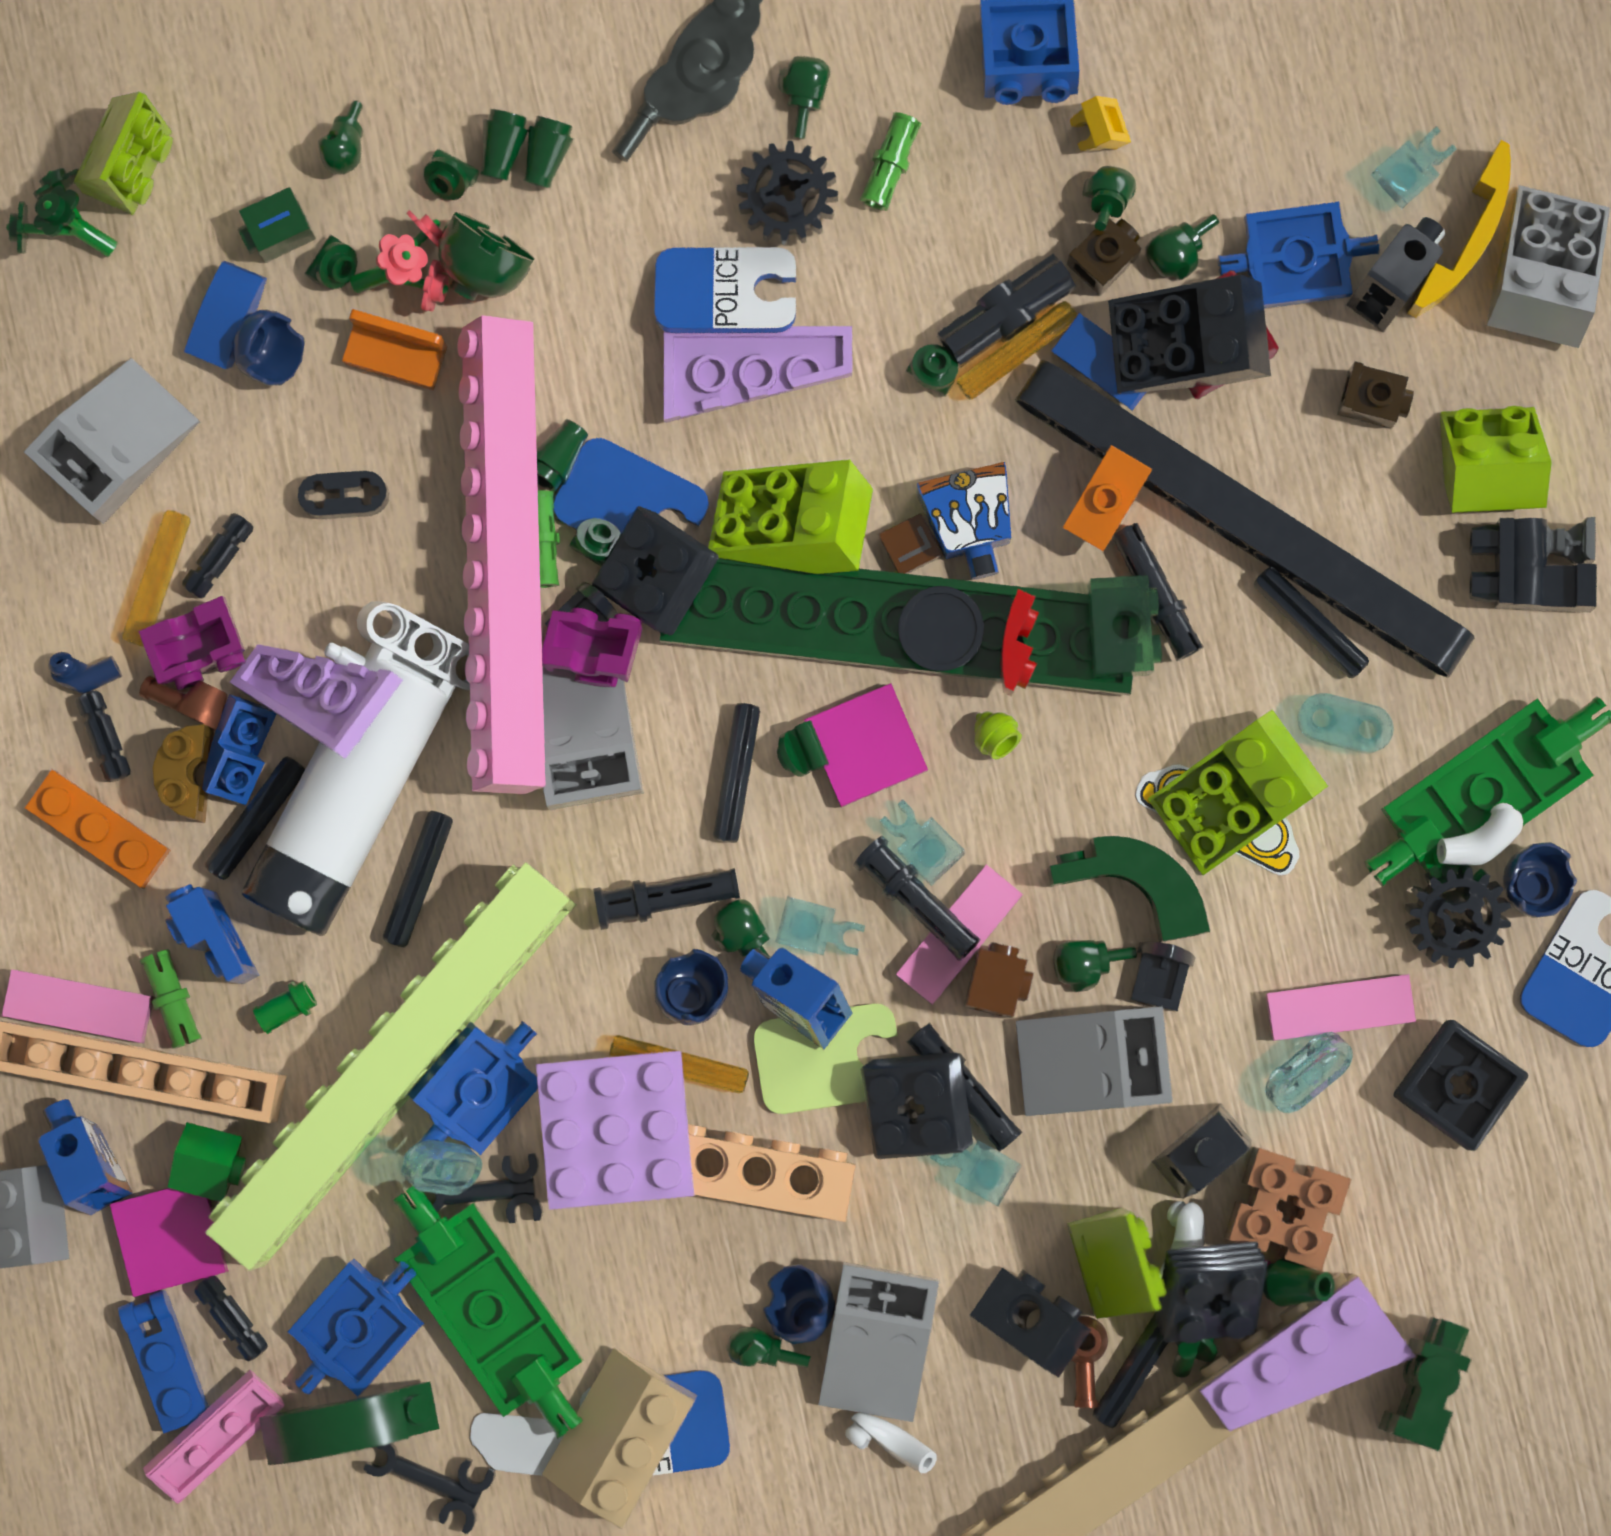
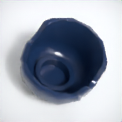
M264 309L252 313L241 322L232 340L235 363L247 377L265 385L281 386L294 377L302 363L305 341L304 337L290 326L292 320L289 317L274 310Z
M1551 842L1528 845L1510 858L1504 868V890L1511 905L1517 911H1520L1522 915L1531 918L1554 916L1569 904L1577 878L1571 870L1569 864L1571 855L1568 851Z
M692 949L688 954L670 958L662 966L654 981L655 1002L664 1016L672 1021L687 1026L704 1023L716 1016L727 998V971L717 957L700 949Z
M801 1264L785 1266L768 1281L772 1298L769 1305L763 1308L768 1322L771 1324L774 1334L793 1345L818 1339L832 1321L835 1312V1300L828 1282Z

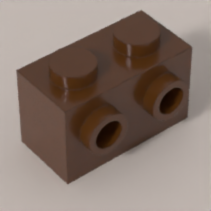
M991 942L988 950L980 948L977 951L964 1003L965 1008L1006 1018L1014 1017L1018 1000L1025 1002L1028 999L1034 974L1033 972L1025 971L1028 960L1017 958L1018 948Z

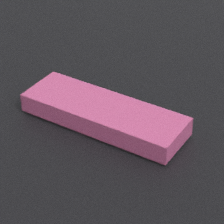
M986 864L949 909L967 928L981 939L977 946L964 959L962 958L961 961H958L948 948L930 932L896 973V976L933 1005L1023 894Z
M11 969L2 1016L144 1043L153 996Z
M1409 974L1266 993L1272 1041L1416 1022Z
M250 1369L143 1467L145 1475L179 1504L261 1428L260 1417L276 1414L285 1406L282 1398Z

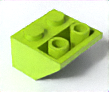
M1509 406L1504 409L1484 410L1463 408L1458 411L1441 412L1440 426L1444 486L1452 513L1547 508L1552 461L1535 407Z

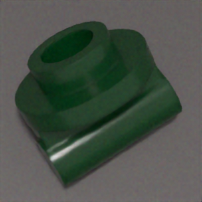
M438 148L425 166L423 176L427 186L435 195L446 200H457L464 195L469 187L475 184L480 170Z
M329 235L304 274L314 282L321 283L328 288H342L355 275L358 264L356 252L351 246Z
M930 344L917 350L906 372L911 374L922 386L933 389L945 397L955 383L954 380L958 373V362L953 353L941 345Z
M599 518L588 519L579 525L569 547L597 565L602 566L621 533L609 521Z
M811 720L795 726L794 729L780 735L777 757L785 770L792 772L798 777H803L812 771L829 765Z
M1214 1338L1202 1339L1196 1343L1175 1342L1178 1350L1172 1365L1173 1373L1177 1377L1185 1378L1190 1374L1195 1359L1204 1362L1213 1361L1218 1353L1213 1343Z

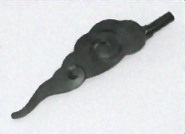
M714 0L713 3L704 8L686 26L676 41L667 64L657 69L647 80L644 88V102L637 111L638 115L612 151L618 158L628 162L652 126H656L659 121L672 125H682L697 117L718 113L732 102L739 89L740 79L750 67L754 57L752 37L760 24V4L763 0Z

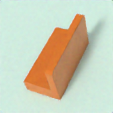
M355 309L351 310L349 319L353 327L342 359L344 364L434 391L447 349V345L441 335Z

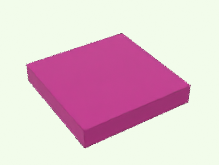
M892 683L804 719V722L812 721L829 762V765L824 767L841 808L928 771Z
M168 1188L110 1204L133 1297L229 1272L223 1248L206 1234V1231L214 1223L208 1218L213 1211L210 1199Z

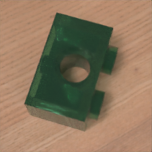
M1148 575L1091 578L1087 584L1093 679L1150 676L1154 671V664L1161 663L1162 661L1160 635H1152L1151 616H1158L1159 613L1157 587L1149 588ZM1126 615L1133 618L1138 626L1137 635L1131 639H1123L1117 636L1112 627V622L1116 617Z

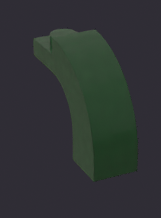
M1121 836L1095 837L1090 840L1092 858L1086 859L1084 850L1056 856L1057 865L1047 868L1051 887L1101 877L1118 878L1134 885L1143 893L1151 906L1158 940L1161 943L1210 932L1205 906L1192 878L1174 858L1144 841Z
M430 1381L355 1399L300 1407L259 1418L268 1465L301 1462L354 1452L409 1439V1437L440 1429Z

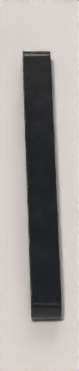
M1040 360L1015 398V401L1024 410L1103 460L1110 446L1113 445L1149 466L1153 470L1143 485L1145 488L1265 565L1274 567L1290 581L1434 673L1450 678L1475 639V636L1458 622L1056 365Z

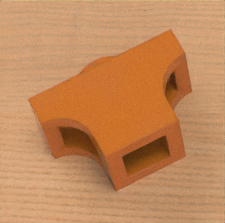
M1111 445L1063 528L1104 552L1153 469Z

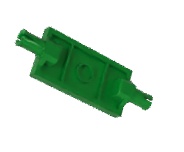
M1596 696L1590 703L1566 720L1561 718L1556 720L1552 717L1538 698L1526 705L1381 809L1398 832V839L1372 858L1364 861L1369 872L1375 871L1387 862L1388 866L1373 876L1381 886H1384L1390 879L1416 862L1419 865L1421 864L1426 872L1434 875L1436 879L1441 877L1442 865L1444 864H1441L1437 858V846L1440 839L1465 835L1479 829L1490 820L1492 815L1491 809L1500 803L1512 805L1522 815L1523 826L1594 776L1581 757V743L1608 724H1611L1610 710L1603 712L1594 720L1591 718L1607 705ZM1448 864L1454 873H1458L1461 865Z
M419 1183L413 1185L406 1192L415 1203L416 1208L406 1193L400 1194L393 1202L395 1205L397 1204L418 1236L414 1238L416 1243L394 1258L398 1265L401 1261L409 1265L403 1272L404 1274L411 1268L416 1272V1276L410 1280V1283L503 1418L525 1402H528L529 1405L534 1403L554 1431L556 1438L562 1437L569 1429L559 1414L571 1430L583 1420L577 1415L559 1389L558 1385L561 1383L559 1378L580 1364L583 1358L477 1205L472 1203L449 1220L446 1216L441 1218L421 1190Z

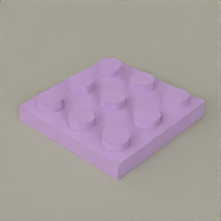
M681 1051L536 1064L549 1210L694 1196Z

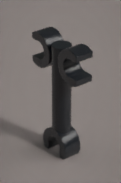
M536 1153L528 1154L529 1168L525 1173L514 1171L511 1155L503 1157L502 1170L510 1180L443 1186L433 1179H423L417 1182L421 1189L430 1188L435 1192L436 1201L433 1207L437 1212L444 1205L512 1199L506 1208V1218L509 1223L517 1222L516 1209L521 1203H527L532 1207L534 1221H540L543 1216V1206L540 1200L535 1197L536 1190L533 1177L539 1169V1159Z
M393 1443L376 1446L378 1449L386 1452L388 1460L384 1466L367 1462L363 1469L368 1474L374 1477H382L390 1472L452 1499L441 1509L439 1522L445 1524L451 1511L461 1510L466 1515V1523L463 1526L462 1532L468 1534L474 1528L477 1521L475 1508L482 1491L486 1490L493 1483L496 1477L495 1469L490 1467L485 1475V1479L481 1482H475L471 1480L468 1473L473 1459L467 1458L459 1467V1481L399 1456L397 1448Z

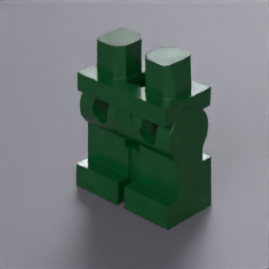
M1431 1317L1423 1340L1410 1339L1408 1346L1416 1357L1407 1360L1404 1365L1403 1378L1407 1386L1397 1413L1384 1411L1378 1429L1440 1452L1453 1414L1452 1411L1444 1409L1449 1396L1456 1392L1460 1385L1459 1371L1467 1372L1472 1358L1461 1355L1470 1329L1441 1318Z

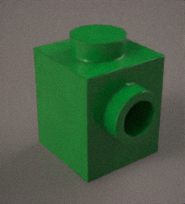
M187 1122L174 1152L168 1188L221 1202L226 1197L230 1185L239 1186L243 1176L246 1158L239 1156L242 1137Z

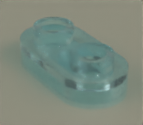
M1319 693L1309 697L1301 705L1297 716L1299 728L1307 738L1365 754L1375 753L1384 748L1390 742L1394 731L1393 721L1383 708L1328 693ZM1322 710L1328 714L1329 723L1326 727H1319L1314 723L1313 714L1315 711ZM1362 722L1373 724L1375 727L1373 738L1367 739L1361 736L1359 726Z
M1334 1032L1322 1033L1312 1038L1307 1045L1270 1074L1265 1086L1266 1097L1281 1112L1292 1113L1300 1110L1346 1072L1352 1062V1048Z
M427 1140L413 1145L407 1151L402 1165V1175L419 1191L458 1195L475 1183L482 1169V1160L466 1145Z

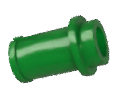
M292 981L288 983L287 990L263 1004L253 1007L252 1010L260 1027L264 1032L270 1034L274 1029L302 1013L305 1016H309L311 1008L317 1006V1001L305 981H301L298 984Z

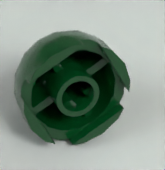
M455 212L451 220L444 227L438 244V257L442 269L453 279L450 288L472 301L475 300L478 294L495 298L505 296L515 290L530 271L534 257L509 237L504 235L501 238L489 231L490 226L468 215Z

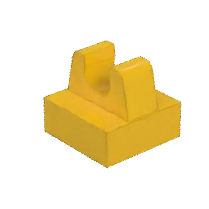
M1095 96L1082 102V109L1070 118L1071 127L1080 128L1087 124L1089 126L1090 136L1088 139L1077 144L1081 151L1116 150L1131 143L1117 99Z

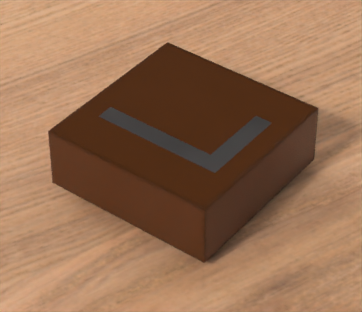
M921 513L879 534V538L897 573L909 574L942 557V553Z

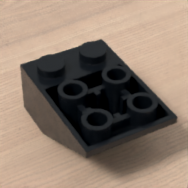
M1238 274L1108 300L1118 394L1224 385L1271 376L1262 283Z

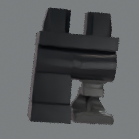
M1586 517L1583 522L1578 523L1568 531H1565V528L1550 529L1547 525V519L1500 518L1496 525L1472 528L1470 531V555H1495V572H1471L1469 598L1483 602H1495V609L1511 608L1591 613L1596 608L1597 564H1592L1595 561L1596 518ZM1549 554L1565 557L1576 566L1547 565V557Z

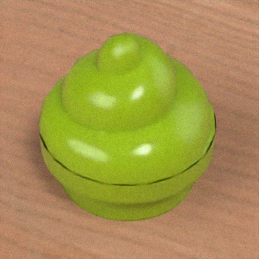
M989 711L976 714L974 743L983 755H990L994 760L1005 757L1016 748L1022 738V734L1018 731V722L1012 716L1002 712L992 713Z

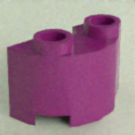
M224 596L196 606L187 614L163 620L138 631L157 683L175 682L177 690L190 688L200 680L204 681L202 674L218 668L219 672H226L246 663L243 656L245 649Z
M572 608L570 613L553 610L542 647V666L550 672H553L555 668L570 670L576 673L575 682L597 687H616L618 678L628 682L643 629L642 622L638 618L627 614H615L614 618H609V621L601 622L597 621V614L586 609Z

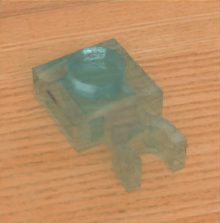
M1437 126L1422 139L1418 150L1408 140L1370 174L1401 209L1440 175L1432 165L1441 164L1457 150L1453 144L1444 152H1438L1433 148L1431 142L1441 132Z
M902 799L898 806L907 815L905 823L894 825L884 816L880 820L881 824L893 836L902 837L906 840L897 848L898 853L909 864H912L916 868V872L932 886L965 855V850L932 817L920 826L916 822L913 809Z
M787 896L775 942L824 955L827 942H831L840 951L858 955L859 949L846 946L843 941V935L849 929L864 932L865 925L851 921H843L839 924L832 923L836 909Z
M979 1140L972 1152L964 1150L962 1153H954L952 1157L947 1159L939 1155H931L930 1159L945 1167L960 1168L961 1171L955 1182L998 1207L1022 1166L1020 1163Z

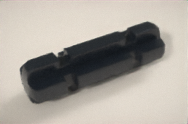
M232 513L222 526L225 529L223 533L215 535L196 561V564L199 566L195 571L191 569L183 579L182 586L197 598L202 599L207 595L213 586L211 583L212 579L220 577L240 548L237 546L239 542H245L252 533L253 525L241 515Z
M98 691L82 694L76 698V704L80 715L87 719L84 725L96 757L102 759V763L99 765L105 780L115 782L130 775L131 770L126 757L120 754L123 749L110 715L104 712L107 706L102 694Z
M215 1275L207 1277L195 1287V1295L203 1305L208 1304L211 1309L208 1312L230 1341L235 1340L238 1343L236 1349L248 1362L256 1359L266 1351L268 1343L259 1331L254 1333L251 1329L253 1323L231 1295L226 1296L224 1293L226 1288L219 1278Z

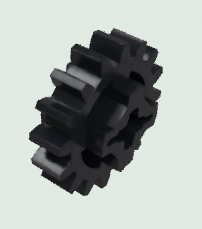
M793 141L787 142L784 152H779L774 143L769 144L768 157L764 158L755 152L752 154L755 168L742 167L741 177L748 184L737 185V196L748 199L739 204L740 214H753L748 221V228L752 231L759 226H763V240L767 242L776 233L780 234L782 246H787L790 235L794 234L797 235L801 243H805L806 230L811 228L820 235L823 232V226L819 219L822 217L832 220L834 217V210L827 203L838 201V191L827 187L836 182L835 172H822L827 166V159L822 156L813 161L811 159L812 147L809 145L801 153L795 152ZM788 165L801 167L807 172L801 174L790 169ZM770 170L772 177L768 185L759 188V192L756 193L761 178ZM788 185L791 192H795L794 200L787 201L784 195H780V188L782 186ZM819 194L814 209L805 216L803 209L807 201L814 199L815 195ZM774 212L786 218L787 222L777 221L767 214Z
M1448 864L1442 865V876L1437 879L1429 872L1424 874L1429 885L1425 889L1413 886L1411 890L1419 899L1417 903L1405 904V910L1415 917V919L1405 923L1406 929L1411 934H1418L1412 940L1413 944L1419 951L1427 949L1425 955L1434 963L1443 955V962L1448 968H1454L1458 958H1461L1468 967H1472L1474 965L1473 955L1480 953L1488 960L1491 954L1487 946L1491 942L1497 945H1503L1505 942L1498 935V929L1511 926V922L1501 915V912L1511 908L1510 903L1504 897H1498L1504 891L1503 887L1496 880L1489 883L1490 875L1483 869H1479L1473 876V870L1469 865H1461L1458 873H1454ZM1456 888V890L1444 893L1449 889ZM1483 898L1487 905L1486 921L1483 920L1481 909L1485 904L1482 900ZM1444 909H1447L1452 913L1457 912L1462 914L1463 912H1465V915L1471 920V922H1468L1463 918L1461 920L1458 918L1451 919V917L1446 913ZM1430 911L1434 913L1435 922L1431 927L1434 931L1432 934L1428 924Z

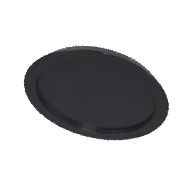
M935 586L918 592L906 603L899 618L898 633L904 651L915 663L929 670L949 671L963 666L977 653L983 640L984 622L978 606L967 594L952 587Z

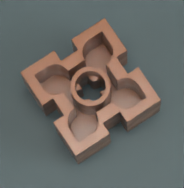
M1253 1147L1241 1182L1252 1186L1247 1205L1235 1201L1223 1238L1237 1243L1258 1242V1248L1263 1252H1267L1269 1243L1272 1241L1281 1244L1279 1257L1322 1271L1334 1235L1322 1229L1328 1212L1340 1216L1351 1178L1307 1165L1305 1174L1301 1175L1293 1172L1296 1163L1295 1159L1259 1147ZM1288 1195H1292L1294 1197L1293 1204L1298 1207V1211L1295 1217L1290 1216L1289 1221L1283 1222V1213L1276 1210L1279 1200L1287 1202Z

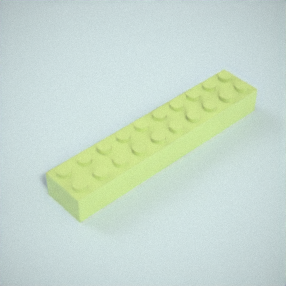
M525 862L521 868L512 865L495 885L500 890L498 895L489 905L481 901L471 911L463 922L469 928L457 941L449 938L439 948L432 958L437 965L428 976L421 977L417 975L400 995L405 1000L403 1005L396 1013L392 1012L390 1014L387 1011L376 1021L368 1032L373 1037L371 1042L364 1050L362 1048L360 1050L354 1048L344 1058L336 1069L342 1075L333 1086L329 1085L326 1087L322 1085L312 1095L304 1106L310 1111L307 1116L296 1124L290 1122L280 1132L272 1143L278 1148L276 1152L264 1161L258 1159L240 1180L246 1185L244 1189L232 1198L226 1196L209 1215L208 1218L214 1223L206 1231V1234L246 1269L251 1271L261 1268L270 1261L410 1098L408 1093L470 1021L473 1024L576 906L571 899L528 863Z

